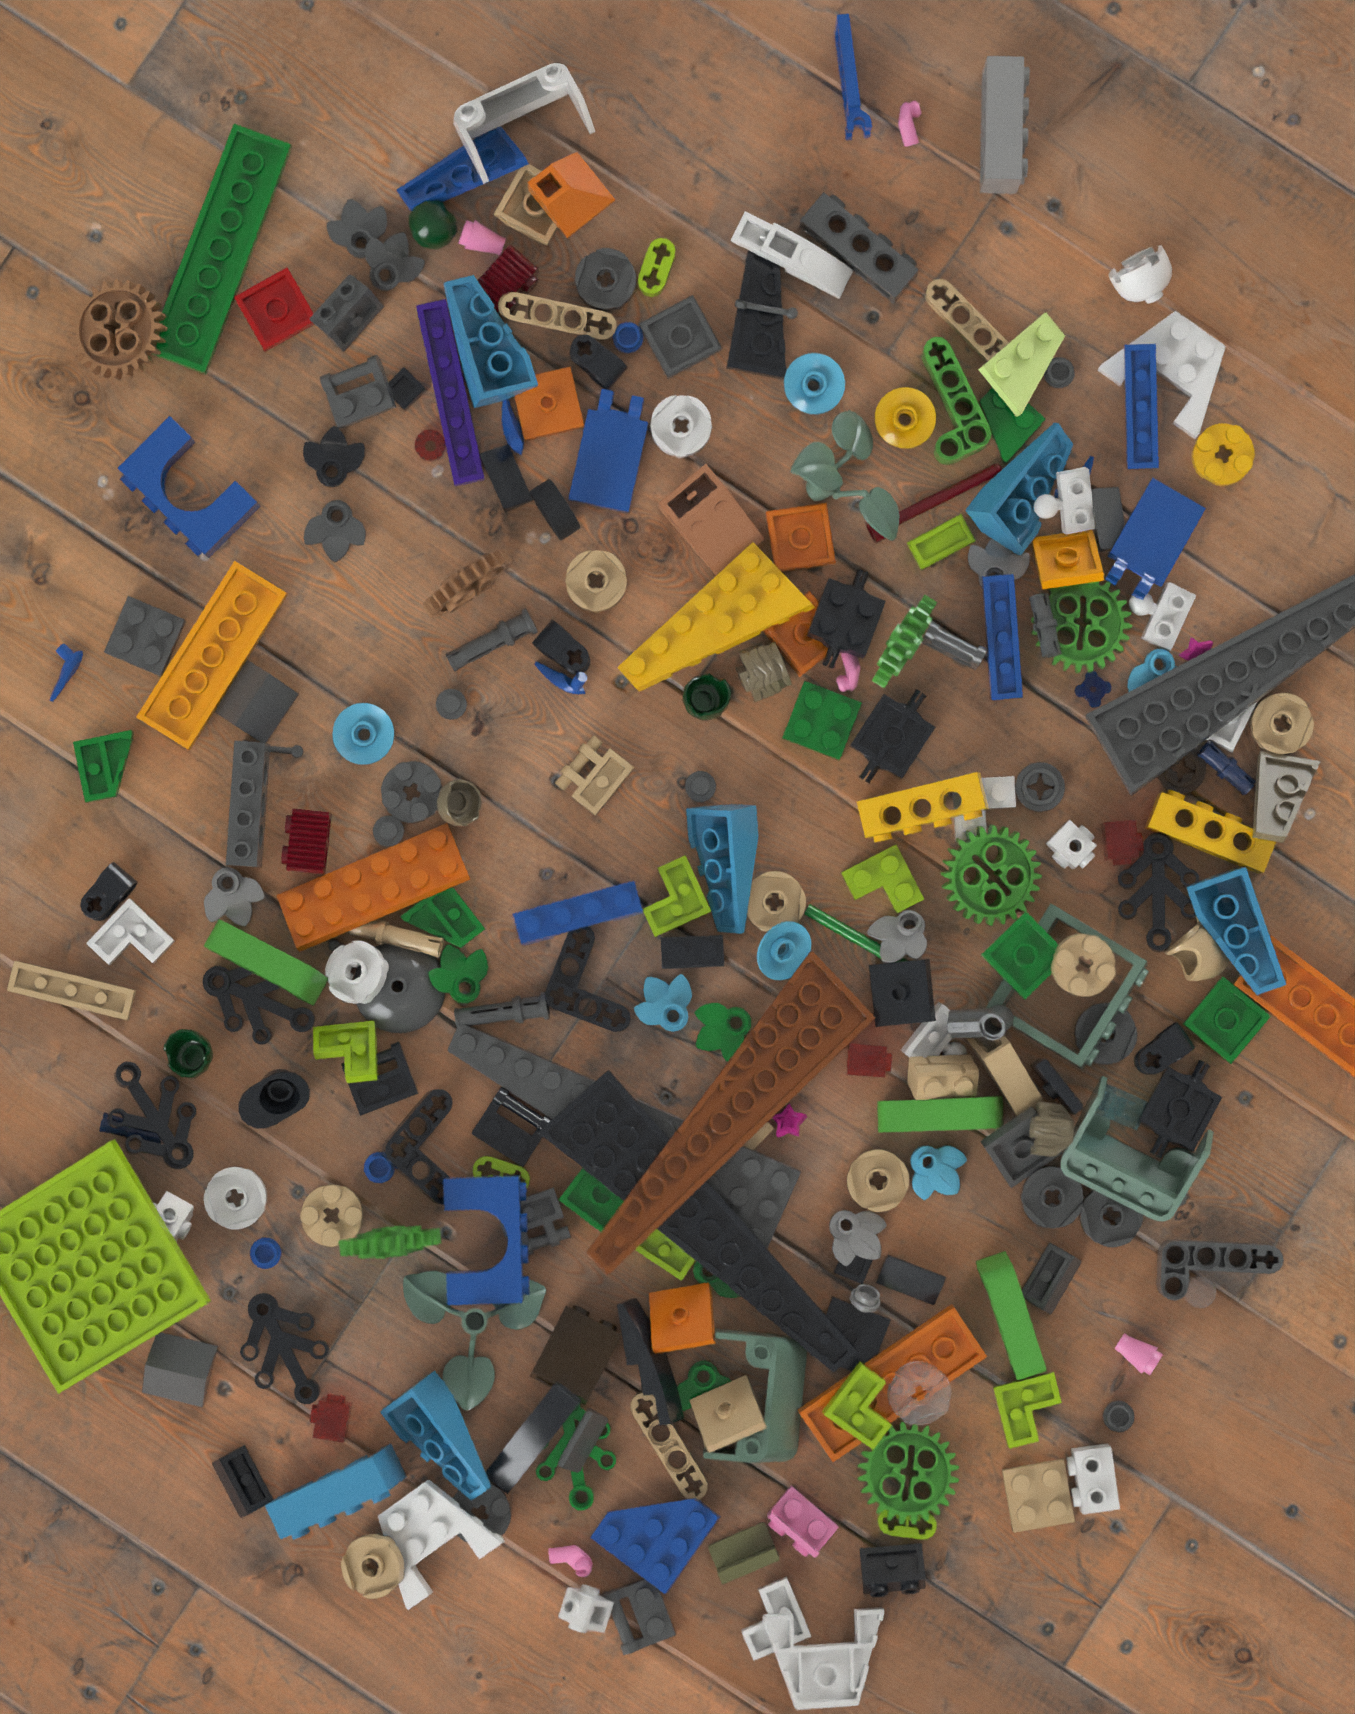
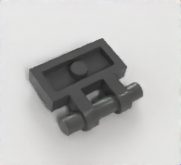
M554 1187L528 1196L527 1201H521V1214L527 1213L528 1230L544 1225L546 1231L545 1234L529 1239L527 1232H522V1245H528L529 1255L534 1254V1250L548 1245L555 1247L561 1245L560 1241L571 1238L568 1226L559 1229L554 1227L553 1221L564 1217ZM499 1220L504 1237L506 1238L508 1237L506 1229Z

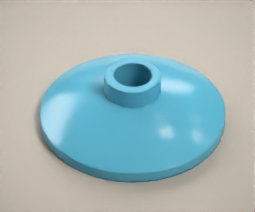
M808 353L795 359L788 367L784 377V391L789 402L799 411L814 415L823 414L833 409L840 402L845 391V377L840 366L829 356L820 353ZM808 382H817L819 385L818 390L811 391L808 388Z
M357 703L344 709L336 718L332 732L333 742L337 751L346 760L359 765L372 764L381 760L390 751L394 741V726L388 714L380 707L369 703ZM363 729H367L370 732V737L367 740L359 738V732Z
M785 921L773 926L764 935L758 947L757 963L761 972L773 980L791 978L811 951L809 932L804 926L793 921Z

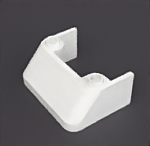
M560 63L549 64L469 101L456 110L454 114L455 128L483 184L488 182L489 179L472 139L559 98L569 95L589 133L596 132L585 100L565 65Z

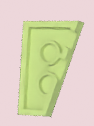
M1046 312L978 369L1016 417L1023 413L1065 337Z

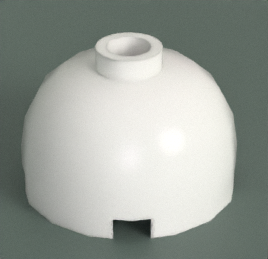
M1158 246L1157 252L1154 251L1153 247H1150L1121 262L1125 267L1118 273L1114 268L1108 275L1120 296L1128 301L1140 302L1145 300L1147 304H1150L1163 296L1162 290L1168 286L1172 277V266L1162 246Z

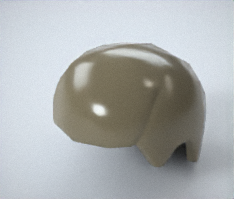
M463 779L450 781L441 788L436 800L438 813L444 821L451 825L468 826L469 823L479 818V810L482 804L481 794L476 786L469 781Z

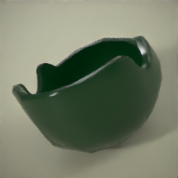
M425 201L415 206L409 214L411 234L414 240L424 248L440 249L448 245L457 234L456 218L453 212H450L441 201Z
M708 673L692 678L685 685L682 701L691 716L703 721L717 719L728 708L731 690L725 679H718Z
M179 1029L170 1034L163 1047L167 1054L168 1067L183 1078H196L205 1073L213 1058V1051L209 1040L199 1032L190 1029Z

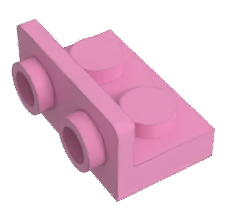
M792 1485L767 1513V1517L771 1520L768 1525L780 1536H783L785 1533L795 1541L792 1546L805 1557L810 1553L816 1558L819 1550L839 1528V1525Z

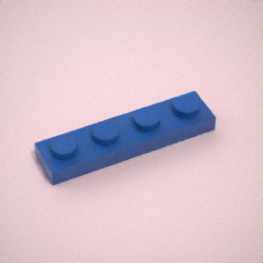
M1156 344L1124 345L1127 469L1159 468Z
M1014 574L982 576L991 700L1023 698Z

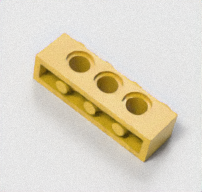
M979 772L857 801L865 838H873L874 843L893 839L891 833L902 830L904 835L922 832V825L933 823L934 828L953 824L951 818L964 816L965 821L983 817L982 811L989 809ZM952 792H957L962 800L959 808L955 810H950L946 805V798ZM921 800H927L931 804V812L926 817H920L916 813V805ZM897 807L901 812V819L897 824L891 825L886 820V813L890 808Z
M1168 789L1167 793L1161 792L1157 795L1145 829L1155 833L1166 834L1172 840L1237 866L1246 867L1247 870L1257 874L1265 872L1276 844L1275 841L1253 838V828L1241 824L1242 818L1230 813H1225L1224 817L1213 813L1214 807L1197 801L1195 805L1184 801L1185 796L1176 791ZM1180 810L1186 811L1190 815L1191 821L1187 827H1181L1176 822L1175 817ZM1208 822H1213L1219 827V835L1216 839H1211L1205 834L1204 828ZM1237 833L1245 835L1248 840V846L1244 851L1238 850L1234 846L1233 839Z

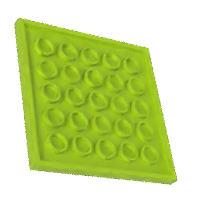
M115 1139L0 1210V1296L58 1394L211 1302Z

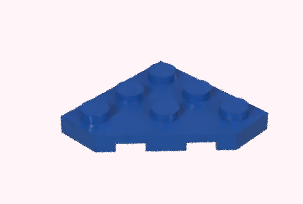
M697 1498L615 1510L606 1514L590 1538L661 1592L667 1594L721 1516Z

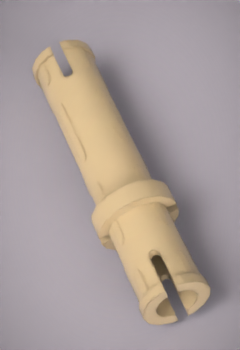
M384 920L380 922L372 921L350 930V935L374 940L379 945L384 943L437 958L440 957L441 954L439 952L442 953L444 946L443 938L394 927Z

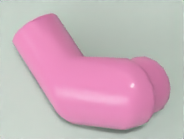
M906 101L900 106L898 126L904 147L919 143L912 119L921 115V109L917 101L910 103Z
M841 653L846 675H840L836 678L837 686L841 692L853 691L858 684L861 669L857 656Z
M571 1545L548 1549L550 1564L567 1562L576 1570L575 1573L580 1577H586L591 1573L592 1560L578 1546Z

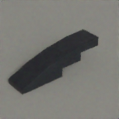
M637 1298L618 1303L617 1308L627 1366L638 1365L643 1396L655 1395L659 1425H671L683 1419L684 1414L677 1384L665 1352L657 1354L653 1352L651 1323Z
M556 1381L486 1470L487 1478L508 1494L578 1406L581 1399Z

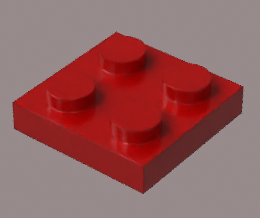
M288 267L234 297L265 352L314 325L310 321L314 313Z

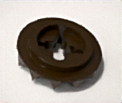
M1193 749L1183 759L1184 767L1189 768L1194 773L1183 774L1180 782H1178L1177 772L1168 768L1157 777L1165 789L1185 794L1196 790L1202 784L1206 775V763L1201 757L1197 756L1198 750ZM1181 758L1179 761H1177V762H1176L1174 765H1172V766L1178 765V764L1180 763V761L1182 760V758Z

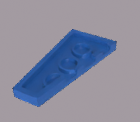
M501 126L472 140L489 179L488 182L529 164L524 154ZM463 145L396 191L412 212L415 206L425 201L438 200L444 202L483 185V182Z

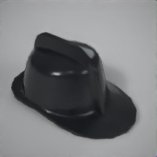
M286 1069L272 1070L261 1081L251 1086L242 1094L238 1105L240 1117L248 1126L257 1129L274 1126L306 1106L310 1098L309 1086L295 1072L292 1073Z

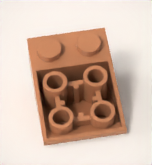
M707 464L702 466L658 503L659 510L715 576L752 542L758 546L765 540L728 489Z

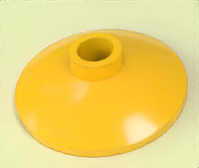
M909 387L897 388L885 394L879 401L875 411V426L881 438L889 445L900 449L915 448L923 444L933 433L936 424L935 408L931 400L923 392ZM907 415L910 418V423L902 425L899 422V417Z

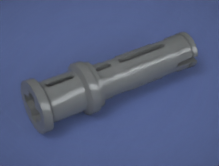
M522 609L521 614L506 622L503 620L499 621V624L496 625L497 628L464 644L456 650L446 653V657L453 670L457 671L504 645L513 646L516 640L530 633H538L527 609Z
M541 992L540 996L521 998L520 995L515 996L509 1002L460 1009L455 1008L456 1027L463 1024L473 1026L515 1020V1022L520 1024L524 1023L526 1019L540 1017L548 1020L550 1019L549 1005L546 1002V992Z

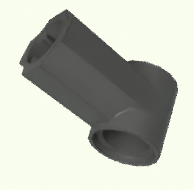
M1000 1004L983 1009L950 1010L947 1021L948 1033H950L951 1038L985 1037L988 1040H998L1011 1028L1014 1023V1016L1008 1007ZM991 1017L997 1018L1001 1022L1002 1027L993 1025Z

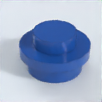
M622 323L616 327V331L613 334V343L619 351L633 353L642 346L643 332L634 323Z
M382 1152L371 1154L364 1163L365 1175L374 1183L387 1182L394 1175L395 1168L386 1161Z
M264 1237L253 1243L250 1249V1257L257 1267L262 1269L272 1268L280 1261L282 1252L277 1241Z

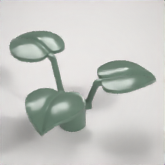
M851 410L841 412L833 420L832 434L838 446L847 450L846 454L834 464L835 459L832 450L821 442H813L798 454L790 472L807 481V493L816 502H821L830 496H833L835 500L840 497L849 496L864 497L859 502V509L863 518L878 533L893 541L898 533L899 509L890 493L880 487H875L870 492L867 490L840 491L843 480L837 470L851 458L852 454L862 461L870 456L873 449V437L866 422Z
M426 1271L404 1277V1298L410 1311L417 1319L424 1323L436 1324L443 1319L445 1311L462 1318V1328L467 1334H470L468 1357L458 1355L450 1359L444 1367L442 1376L447 1388L463 1410H471L480 1404L490 1392L495 1378L493 1364L488 1358H474L476 1336L486 1328L487 1319L499 1314V1320L502 1325L509 1329L520 1330L531 1325L540 1312L546 1294V1288L543 1285L529 1280L530 1295H524L523 1303L492 1304L496 1309L484 1313L482 1310L474 1308L464 1313L447 1305L446 1274L438 1271Z

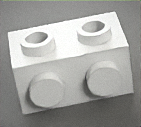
M1106 1443L1071 1448L1072 1457H1067L1069 1476H1075L1076 1488H1071L1073 1506L1079 1507V1511L1082 1514L1119 1510L1120 1505L1111 1446Z

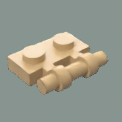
M593 735L587 744L583 743L578 749L579 754L571 764L563 767L560 771L562 775L555 784L565 791L571 782L575 783L578 788L571 797L596 816L634 767L611 748L603 757L597 754L596 751L603 742ZM590 760L596 766L584 779L578 773Z

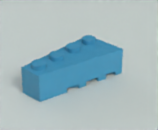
M390 1443L369 1458L365 1455L346 1465L341 1471L340 1469L333 1470L318 1478L316 1482L310 1481L273 1499L265 1507L280 1539L291 1535L293 1540L309 1533L308 1527L318 1523L320 1528L336 1521L335 1515L343 1511L348 1516L364 1508L362 1503L372 1499L373 1503H377L391 1496L389 1490L407 1476Z

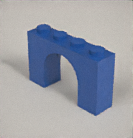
M169 416L118 467L124 474L120 480L132 492L138 488L145 495L141 501L154 514L160 510L167 517L163 523L176 535L181 531L189 539L185 544L197 556L204 553L210 558L261 506L236 481L211 505L202 510L184 511L173 506L168 500L165 491L166 476L174 463L195 441Z
M631 881L513 914L520 943L526 946L552 939L556 935L583 927L643 914L635 882Z
M520 1175L444 1178V1211H487L495 1215L502 1222L508 1236L505 1256L492 1268L473 1271H448L446 1273L447 1305L523 1303L524 1295H530L529 1276H523V1264L529 1263L528 1245H522V1232H528L527 1213L521 1214V1201H527L526 1182H520Z

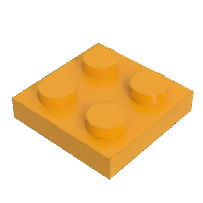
M1093 529L1067 535L1061 533L1040 536L1032 540V549L1042 590L1104 581L1103 568Z

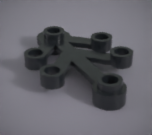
M1163 833L1149 835L1143 843L1144 854L1129 869L1121 871L1118 875L1120 887L1127 890L1132 889L1136 885V877L1152 864V877L1128 900H1124L1119 904L1118 913L1125 920L1133 919L1137 914V909L1152 895L1153 928L1147 933L1146 940L1148 947L1154 952L1166 951L1172 941L1171 933L1165 928V894L1181 909V914L1184 918L1189 920L1196 918L1195 913L1191 915L1185 913L1184 907L1192 904L1191 900L1165 877V864L1180 876V882L1183 887L1186 888L1199 882L1198 873L1193 869H1189L1173 854V842L1169 836ZM1155 844H1161L1164 847V851L1156 854L1153 852L1152 847ZM1129 874L1133 877V882L1127 885L1121 881V878ZM1193 874L1196 880L1192 884H1187L1184 881V876ZM1131 905L1134 910L1132 914L1125 915L1122 913V907ZM1161 935L1165 938V942L1163 945L1158 946L1154 944L1153 938Z
M215 966L208 969L203 976L205 991L219 1000L225 1017L224 1026L228 1031L237 1032L244 1025L242 1016L235 1012L230 994L242 999L253 1029L252 1038L257 1044H267L272 1038L271 1030L264 1025L258 1007L289 1020L291 1027L298 1032H307L315 1024V1015L310 1009L304 1007L293 1009L264 996V994L281 987L267 980L249 987L236 983V981L254 974L242 967L229 971L225 967ZM216 976H222L224 979V984L220 988L215 987L213 984ZM301 1014H306L309 1018L305 1026H301L297 1021L298 1016ZM234 1016L239 1019V1026L235 1029L231 1028L228 1024L229 1019ZM261 1029L267 1032L268 1036L265 1041L257 1039V1032Z
M123 1062L115 1070L114 1079L120 1087L129 1090L146 1118L128 1114L124 1110L116 1108L107 1117L109 1126L115 1129L126 1126L157 1133L163 1144L144 1141L141 1136L134 1134L129 1136L124 1143L126 1152L131 1155L142 1152L160 1156L168 1167L176 1170L187 1167L194 1155L193 1148L187 1139L191 1120L196 1115V1107L190 1102H184L177 1108L176 1116L179 1119V1123L174 1137L168 1127L174 1094L179 1089L177 1078L167 1076L160 1082L159 1089L162 1094L157 1110L139 1083L141 1077L140 1068L133 1062ZM128 1071L132 1075L131 1081H124L121 1073ZM166 1081H171L174 1084L175 1088L173 1091L165 1089L164 1083ZM182 1107H188L191 1110L190 1117L182 1115ZM115 1113L120 1114L123 1118L122 1123H114L112 1115ZM132 1139L137 1140L140 1144L139 1149H131L129 1141ZM179 1149L183 1155L182 1159H175L172 1156V1151Z
M268 1293L257 1294L248 1304V1314L253 1323L247 1342L240 1349V1355L244 1360H255L260 1354L258 1343L264 1327H266L271 1339L262 1368L255 1375V1384L261 1389H267L274 1383L273 1372L280 1354L296 1384L294 1395L297 1401L302 1404L315 1402L320 1395V1386L315 1380L306 1377L292 1348L308 1352L315 1359H323L329 1353V1345L324 1340L313 1341L284 1332L277 1321L295 1324L298 1330L307 1332L315 1325L314 1316L308 1312L297 1313L281 1308L276 1298ZM265 1303L268 1306L269 1311L266 1315L258 1312L259 1304ZM303 1316H307L311 1320V1324L307 1328L300 1325V1318ZM316 1344H322L325 1347L323 1355H317L314 1352ZM246 1346H253L256 1353L253 1357H248L245 1354ZM266 1373L269 1375V1384L263 1385L260 1383V1374ZM308 1386L311 1388V1397L305 1398L302 1396V1387Z

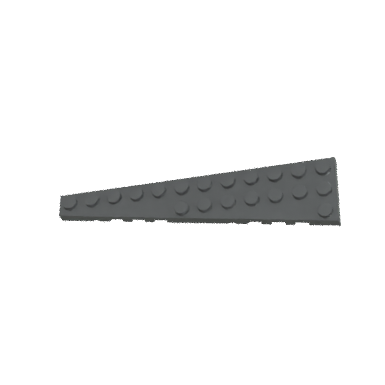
M1355 574L1086 714V720L1131 796L1354 629Z
M464 1024L457 1027L447 1050L551 1119L556 1117L596 1081L473 1026ZM635 1098L671 1139L684 1119ZM742 1146L707 1181L768 1248L801 1171Z

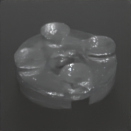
M915 1361L905 1364L897 1370L896 1376L892 1379L891 1384L889 1383L888 1401L895 1414L906 1424H930L949 1411L951 1387L947 1377L940 1369L929 1365L927 1362ZM921 1386L923 1390H927L924 1399L919 1401L917 1398L912 1399L911 1395L916 1393L915 1388Z

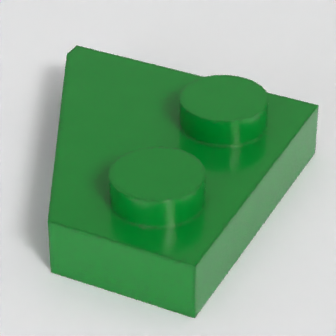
M132 730L73 742L85 803L118 796L134 737Z

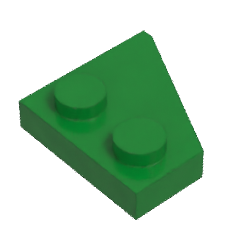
M993 387L979 401L981 410L990 426L991 435L1000 452V458L1004 464L1014 456L1046 420L1029 403L1026 405L1023 413L1016 417Z
M453 887L421 900L400 916L403 921L439 938H443L445 941L460 948L464 947L485 930V927Z

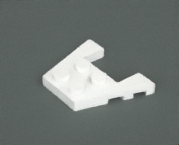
M1174 311L1129 345L1156 344V373L1190 396L1189 401L1172 424L1196 439L1201 430L1226 346L1180 313ZM1124 348L1101 364L1097 370L1119 386L1125 380Z
M430 1480L421 1484L378 1515L383 1535L389 1536L395 1541L404 1560V1579L399 1584L407 1610L433 1593L417 1569L416 1564L457 1534L462 1533L479 1559L505 1542L497 1533L493 1534L483 1526L484 1523L476 1516L472 1517L459 1507L460 1504Z
M882 1607L854 1609L855 1641L845 1643L794 1646L793 1615L791 1613L763 1615V1621L794 1708L803 1710L859 1705L869 1670V1659L872 1649L876 1645L880 1621L884 1617V1609Z

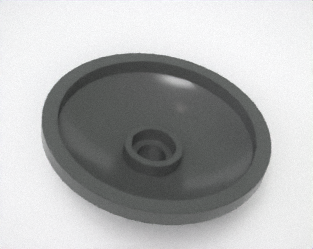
M384 943L377 946L376 948L388 962L389 970L381 991L373 1000L367 1004L356 1003L359 1011L367 1021L374 1020L377 1028L391 1033H407L424 1027L438 1014L445 999L446 993L439 992L434 988L428 974L432 969L441 968L439 961L435 956ZM361 965L356 969L354 980L360 977L362 973ZM397 980L401 981L404 986L403 990L398 993L392 989L393 983Z

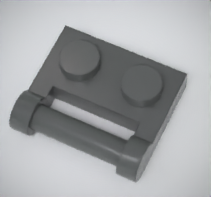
M378 355L369 357L367 362L331 375L327 373L320 376V382L323 390L326 392L337 428L342 429L397 408ZM370 373L373 374L375 381L338 394L336 386Z
M932 621L921 643L976 670L984 658L987 649L980 645L977 648L940 629V625Z
M644 1578L602 1595V1597L614 1602L611 1614L622 1641L620 1647L623 1655L631 1654L641 1648L676 1635L660 1590ZM627 1596L643 1635L636 1639L633 1638L620 1603V1599Z

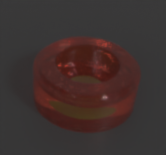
M435 430L421 432L415 440V450L418 456L428 462L439 460L446 451L444 437Z

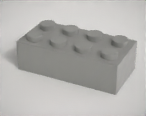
M987 56L983 67L980 193L1016 194L1019 186L1024 185L1025 177H1027L1028 159L1022 158V154H1025V147L1028 146V128H1023V124H1025L1026 116L1029 113V97H1024V94H1026V86L1029 85L1030 69L1029 67H1024V57Z

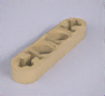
M936 279L928 285L925 298L929 306L985 362L996 354L994 351L991 356L986 353L992 349L996 341L1001 344L997 347L998 351L1009 343L948 281ZM933 288L937 290L944 288L946 290L944 296L950 303L953 298L957 300L950 306L948 312L943 310L947 306L943 299L934 300L932 298L935 293ZM957 308L966 309L970 315L968 322L964 324L955 322L952 317L953 311ZM981 329L988 331L991 335L990 343L984 346L977 344L974 340L975 332Z
M508 292L498 302L500 314L508 320L577 335H589L595 339H608L616 331L617 323L615 318L610 313L518 292ZM513 297H515L517 304L528 306L527 300H531L532 302L528 308V319L524 318L526 314L524 311L515 310L513 315H510V309L505 307L506 302H511ZM542 303L548 305L551 310L550 317L544 322L539 321L535 317V309ZM570 310L577 311L580 316V322L574 328L568 327L564 322L565 314ZM587 312L591 314L588 320L601 321L602 316L605 317L604 322L609 324L608 330H603L599 334V328L587 326V332H584L583 329L587 323Z
M643 1391L637 1393L632 1398L630 1405L632 1415L682 1495L686 1499H702L708 1490V1482L704 1473L673 1424L666 1425L670 1430V1435L666 1440L658 1441L653 1437L652 1429L655 1425L659 1424V1419H654L646 1426L643 1421L649 1420V1417L645 1411L638 1412L636 1408L639 1406L638 1399L643 1398L644 1401L651 1400L653 1404L650 1406V1411L655 1416L657 1414L655 1396H643ZM675 1450L682 1451L687 1458L686 1463L680 1468L671 1466L668 1461L670 1453ZM691 1465L695 1469L689 1472L694 1481L699 1479L702 1481V1484L699 1486L700 1492L697 1494L693 1490L689 1492L686 1490L689 1483L685 1475L681 1479L677 1477V1474L685 1472Z

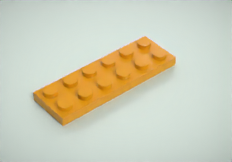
M234 561L136 718L190 751L288 594Z

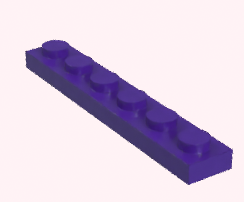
M444 299L416 305L454 485L460 486L483 481L485 477L447 301Z

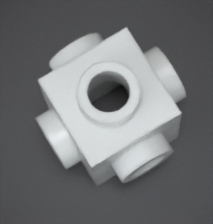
M1068 820L1046 843L1054 852L1052 858L1064 869L1067 866L1074 869L1078 865L1083 869L1094 858L1095 854L1092 850L1097 846L1092 841L1095 838L1094 835L1083 825L1078 828L1071 820ZM1070 842H1074L1076 844V852H1073L1070 849Z
M166 1191L160 1202L153 1204L175 1241L177 1242L178 1238L184 1240L192 1226V1223L189 1221L193 1216L194 1206Z
M582 1584L581 1589L568 1587L558 1617L569 1622V1628L581 1633H586L587 1630L605 1633L614 1602L598 1595L600 1590L592 1586Z

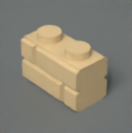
M970 1054L927 1056L926 1058L916 1056L909 1058L907 1084L915 1100L971 1098L977 1096L979 1070Z

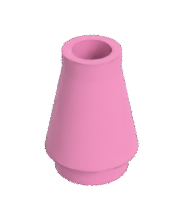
M466 220L458 243L464 245V249L494 253L500 256L506 238L499 236L476 220L474 222Z
M1125 1333L1115 1347V1350L1120 1352L1141 1374L1144 1371L1151 1375L1163 1356L1162 1353L1157 1351L1158 1347L1132 1338Z

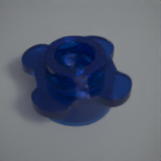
M1092 671V673L1087 672L1082 684L1075 687V695L1086 699L1090 707L1097 708L1101 705V699L1104 695L1111 692L1112 686L1110 682L1098 677L1095 671ZM1092 686L1096 688L1095 692H1091L1090 688Z

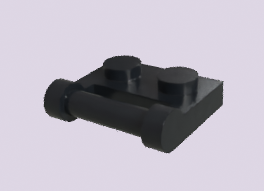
M400 1042L393 1043L391 1048L377 1053V1066L396 1060L397 1069L378 1075V1080L348 1083L360 1116L419 1094ZM343 1062L341 1066L345 1075V1063Z
M501 1087L471 1134L524 1167L543 1138L538 1132L552 1119L546 1115L542 1117L508 1095L509 1091ZM501 1105L535 1126L537 1129L533 1136L498 1114L497 1110Z

